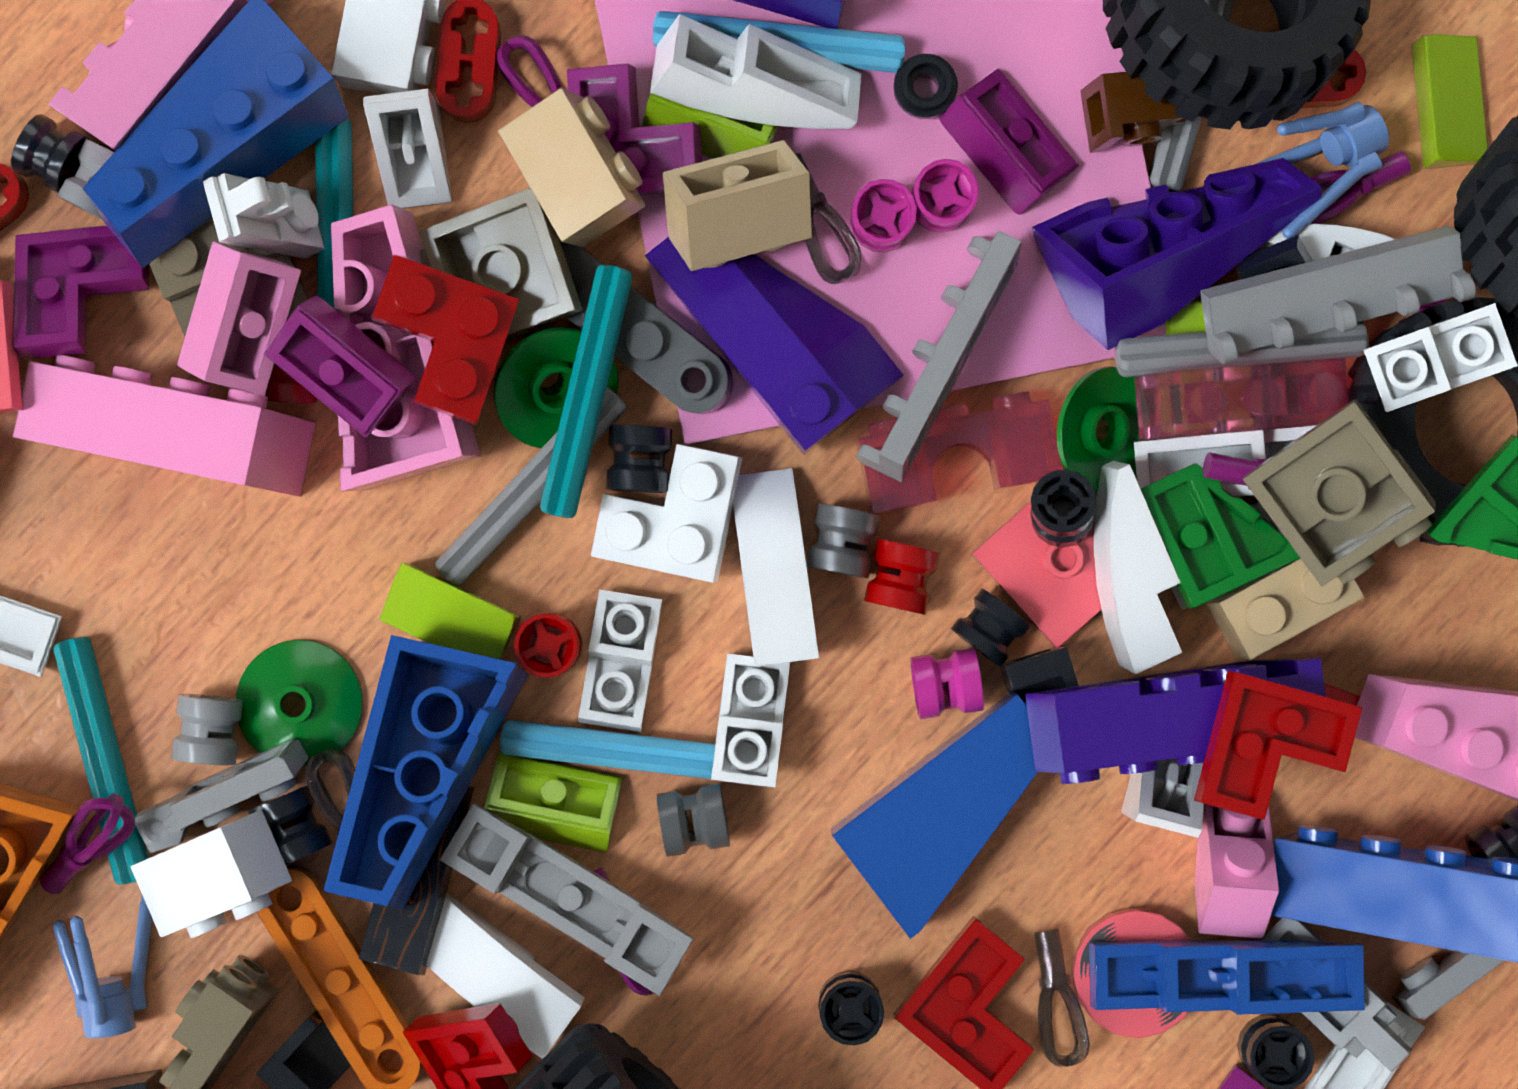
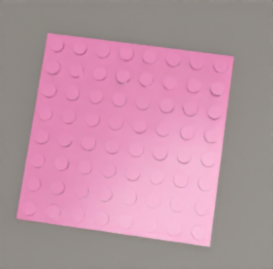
M595 0L608 65L628 63L636 67L639 127H642L648 98L651 94L650 88L657 48L654 46L652 34L654 18L657 12L670 11L822 27L733 0ZM846 0L838 29L900 35L905 38L906 44L904 62L918 54H934L943 58L951 65L957 76L958 90L955 100L959 95L999 68L1079 165L1075 171L1022 214H1016L944 128L939 120L940 116L931 119H919L910 116L901 109L895 99L893 90L896 73L850 68L862 74L858 120L851 129H808L779 126L773 143L784 140L809 172L812 238L788 244L776 251H763L754 255L863 324L903 373L904 376L863 409L883 406L888 395H895L906 401L908 400L927 365L926 362L913 355V348L919 339L937 346L956 310L941 299L947 285H953L966 291L982 261L967 251L969 243L974 236L982 237L992 242L998 230L1021 241L1018 265L951 392L1115 358V347L1107 350L1072 318L1033 238L1032 231L1033 226L1086 202L1108 197L1111 207L1145 200V189L1151 188L1142 145L1125 146L1122 138L1102 152L1090 153L1080 90L1101 74L1126 72L1119 62L1123 57L1122 48L1113 49L1105 27L1111 17H1106L1103 12V0ZM919 78L913 83L915 93L922 98H930L937 92L936 84L929 78ZM702 154V162L713 159ZM941 159L960 161L970 168L976 177L979 189L977 203L964 224L953 231L944 233L928 231L915 221L906 242L897 249L885 253L874 252L861 246L853 236L850 227L853 201L859 190L869 182L879 179L895 180L906 186L911 192L915 180L922 169L933 161ZM665 194L641 196L646 206L638 211L646 254L668 237ZM648 261L656 305L721 356L729 365L733 376L731 395L727 402L718 410L707 414H696L677 407L685 445L779 427L780 425ZM1165 323L1135 338L1166 335ZM695 369L690 372L687 377L689 390L697 393L704 388L706 384L704 372L701 369Z

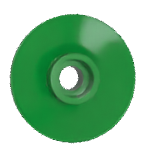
M557 327L536 332L520 341L502 361L494 382V404L503 425L521 442L533 447L542 448L558 431L581 330ZM613 360L607 387L617 394L618 373ZM559 373L558 380L553 386L548 388L540 386L547 376Z
M1101 367L1090 371L1080 378L1065 398L1057 425L1059 457L1063 468L1078 472L1088 479L1095 493L1098 491L1102 466L1112 461L1130 464L1137 480L1134 442L1157 440V409L1152 393L1146 383L1139 376L1123 377L1119 375L1116 367Z
M309 640L285 641L262 651L245 669L236 692V699L243 701L242 717L238 723L251 746L261 753L292 738H295V740L299 739L309 758L303 766L321 763L339 753L350 742L357 731L363 710L361 685L349 662L334 649ZM291 692H297L305 699V710L300 716H292L285 709V698Z

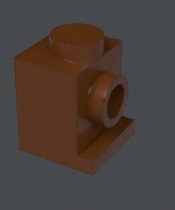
M1127 72L1101 74L1080 90L1090 153L1102 152L1122 138L1125 146L1144 145L1162 139L1163 130L1169 126L1182 125L1186 119L1174 114L1177 107L1162 99L1157 104L1143 92L1147 87L1139 76L1131 79Z

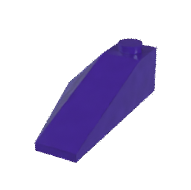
M1284 158L1209 174L1204 180L1203 187L1181 192L1169 193L1165 184L1145 189L1146 199L1114 207H1111L1108 197L1086 202L1033 226V238L1072 318L1103 347L1110 350L1116 347L1122 339L1135 338L1164 324L1201 294L1200 290L1207 289L1298 217L1299 214L1322 198V186Z
M667 237L645 255V258L803 455L808 453L904 376L863 324L754 254L727 261L718 267L691 271L669 237Z

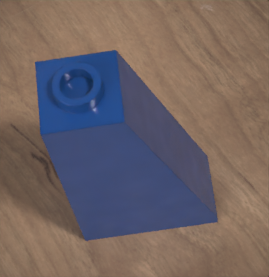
M1014 692L1006 695L831 828L833 838L910 939L923 929L1038 773L1035 772L1026 701L1023 702L1018 694Z

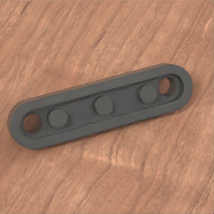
M560 240L583 311L569 315L567 318L582 330L596 269L599 265L605 264L584 247L564 243ZM631 285L614 356L684 411L707 414L721 408L729 399L733 388V376L727 362ZM701 369L706 376V384L701 391L693 393L687 386V377L693 370Z

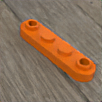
M286 866L292 881L268 893L273 904L257 911L259 918L362 1084L367 1089H409L419 1077L423 1065L402 1033L408 1027L407 1022L371 964L359 959L361 948L329 896L323 891L324 888L316 876L303 867ZM292 886L300 891L302 902L299 908H289L283 903L281 895L285 887ZM387 1049L398 1051L403 1059L402 1067L396 1070L387 1068L381 1059L382 1052Z

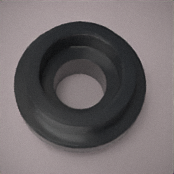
M918 54L907 59L903 63L902 68L898 69L893 84L894 96L901 109L910 116L919 119L935 118L945 113L954 102L958 90L957 76L951 65L943 58L934 54ZM926 77L933 80L937 87L936 94L930 98L918 96L913 89V83L917 79Z

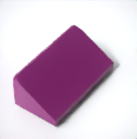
M999 68L959 95L946 112L940 116L939 120L944 128L1016 214H1022L1079 167L1077 162Z
M313 296L297 306L264 352L265 356L365 438L375 430L416 381V376L318 296Z

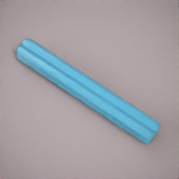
M670 11L657 12L653 23L652 39L656 47L678 15L681 14L736 39L751 24L853 69L897 73L898 69L902 68L905 57V38L900 35Z
M509 720L503 724L500 738V750L504 755L711 779L715 744L516 720Z

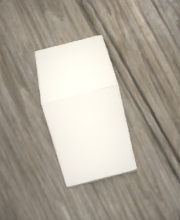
M420 89L364 97L363 105L387 204L408 208L452 202L441 108L430 90Z
M1176 758L1158 761V770L1130 775L1121 810L1122 814L1136 822L1199 837L1202 831L1204 803L1194 801V796L1203 763L1178 765Z

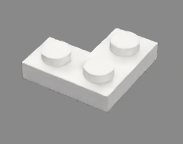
M676 444L664 505L612 494H603L591 556L711 583L718 582L743 457Z

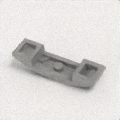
M477 804L471 806L440 858V861L492 893H501L606 958L605 963L659 996L663 993L695 939L612 882L551 845Z

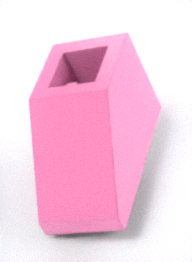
M1204 804L1202 831L1197 841L1194 879L1198 930L1200 934L1263 939L1279 892L1269 806L1265 820Z

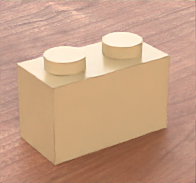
M564 88L558 89L498 130L561 242L585 247L646 205L636 189L642 185L637 169L622 151L615 153L604 134L610 129V124L599 105L590 96L583 98Z
M784 140L663 172L668 237L691 271L718 267L730 260L763 251H776L788 244L812 238L809 172Z
M1299 558L1206 602V605L1235 658L1252 660L1365 597L1355 579L1342 584L1339 578L1336 577L1321 587L1302 559Z

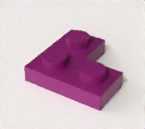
M626 63L567 69L568 91L578 94L583 98L590 96L594 99L610 124V129L604 134L615 153L622 151L637 169L642 180V185L636 188L640 196L664 194L663 172L702 162L700 125L692 122L639 127L636 67Z
M107 225L16 235L13 349L21 360L85 353L86 296L149 290V264L142 268Z

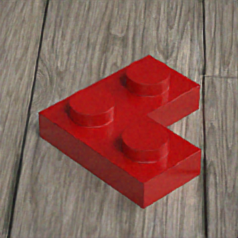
M394 254L372 320L434 342L413 403L476 425L519 299Z
M1228 671L1194 801L1265 820L1281 756L1346 772L1363 707L1246 674Z
M972 916L893 1013L894 1019L978 1088L1003 1089L1034 1049L986 1007L1025 959L975 916Z
M501 1003L419 1016L402 1032L437 1089H509L501 1075L518 1073L533 1057L519 1034L516 1022L506 1013Z

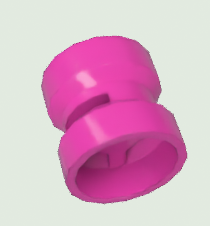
M941 159L933 161L922 169L911 190L917 207L916 221L928 231L938 233L953 231L964 224L977 203L979 193L977 179L970 168L960 161Z
M879 179L866 184L859 190L852 205L850 227L855 239L861 246L874 252L885 253L897 249L906 242L916 221L917 207L914 197L906 186L895 180Z
M975 648L956 650L949 658L935 659L930 654L910 657L913 689L919 719L939 717L944 710L958 708L963 713L984 710L981 675Z

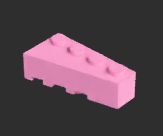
M391 204L331 223L334 308L338 309L341 315L416 376V381L367 438L338 416L339 436L343 437L344 468H340L341 492L365 491L481 457L471 423L413 403L434 342L372 320L394 254L421 264L420 251L423 248L413 213Z
M64 355L56 357L55 366L29 361L22 392L23 411H18L13 434L15 438L301 496L316 423L266 409L267 396L229 389L227 401L208 397L210 385L171 377L169 389L151 386L153 374L119 366L113 367L111 377L94 374L95 362Z
M1374 674L1368 675L1357 706L1363 708L1355 735L1356 739L1518 802V691Z

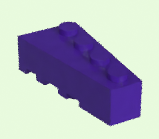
M1321 658L1247 660L1027 693L1025 696L1035 772L1060 773L1062 784H1073L1101 779L1099 770L1101 768L1119 766L1120 774H1136L1158 770V761L1176 758L1178 765L1204 763L1228 671L1246 674L1326 697Z

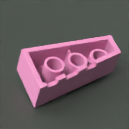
M134 0L124 12L126 20L123 35L117 42H113L107 47L99 42L83 61L84 67L90 70L84 82L74 94L62 86L48 105L116 151L249 0ZM264 0V1H265L268 5H271L275 0Z

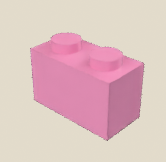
M213 241L177 366L203 381L265 396L274 362L265 356L264 352L287 321L301 270L271 257Z

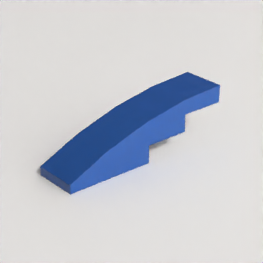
M1262 940L1089 942L1090 1006L1095 1010L1160 1008L1165 1012L1230 1010L1237 1015L1365 1010L1364 947L1360 943Z

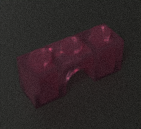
M1345 358L1169 371L1134 376L1140 441L1315 426L1349 403Z
M1030 391L992 399L994 407L992 411L969 415L967 404L942 408L902 483L860 462L870 513L879 514L937 501L933 483L934 464L944 450L952 447L973 449L986 460L990 469L994 490L1038 482L1041 477L1052 471L1063 470L1058 453L1049 400L1032 402ZM895 417L867 424L869 435L858 437L856 440L858 452L862 445H868L881 451L898 418Z

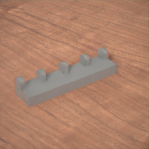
M1445 226L1200 290L1208 350L1222 364L1236 361L1238 353L1272 344L1278 349L1293 346L1295 338L1336 328L1341 333L1355 330L1357 322L1398 312L1402 316L1416 314L1419 312V306L1453 297L1459 302L1473 299L1476 289L1471 275L1463 270L1460 233L1450 226Z
M999 230L992 242L978 236L972 238L967 251L982 261L966 291L953 285H947L941 299L956 310L937 346L925 340L919 339L912 353L918 359L926 362L927 365L907 401L895 395H888L883 409L898 419L881 451L868 445L861 446L856 455V458L861 463L901 483L904 481L1018 265L1021 247L1020 240Z

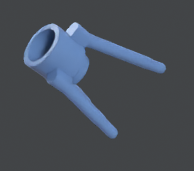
M1356 102L1338 111L1300 118L1278 125L1277 132L1281 136L1323 128L1327 129L1321 133L1319 138L1259 161V163L1284 158L1292 164L1323 151L1325 157L1332 165L1340 166L1343 164L1351 167L1322 193V198L1299 214L1298 217L1283 229V236L1289 239L1298 234L1359 179L1382 167L1378 154L1387 150L1389 133L1382 116L1372 106Z
M143 895L139 905L130 987H124L121 976L97 978L89 940L81 917L75 916L70 920L74 939L73 943L70 940L65 923L62 920H57L53 923V931L59 946L58 948L74 993L77 1017H82L84 1037L105 1038L129 1032L136 1028L134 1011L147 1008L144 986L152 916Z

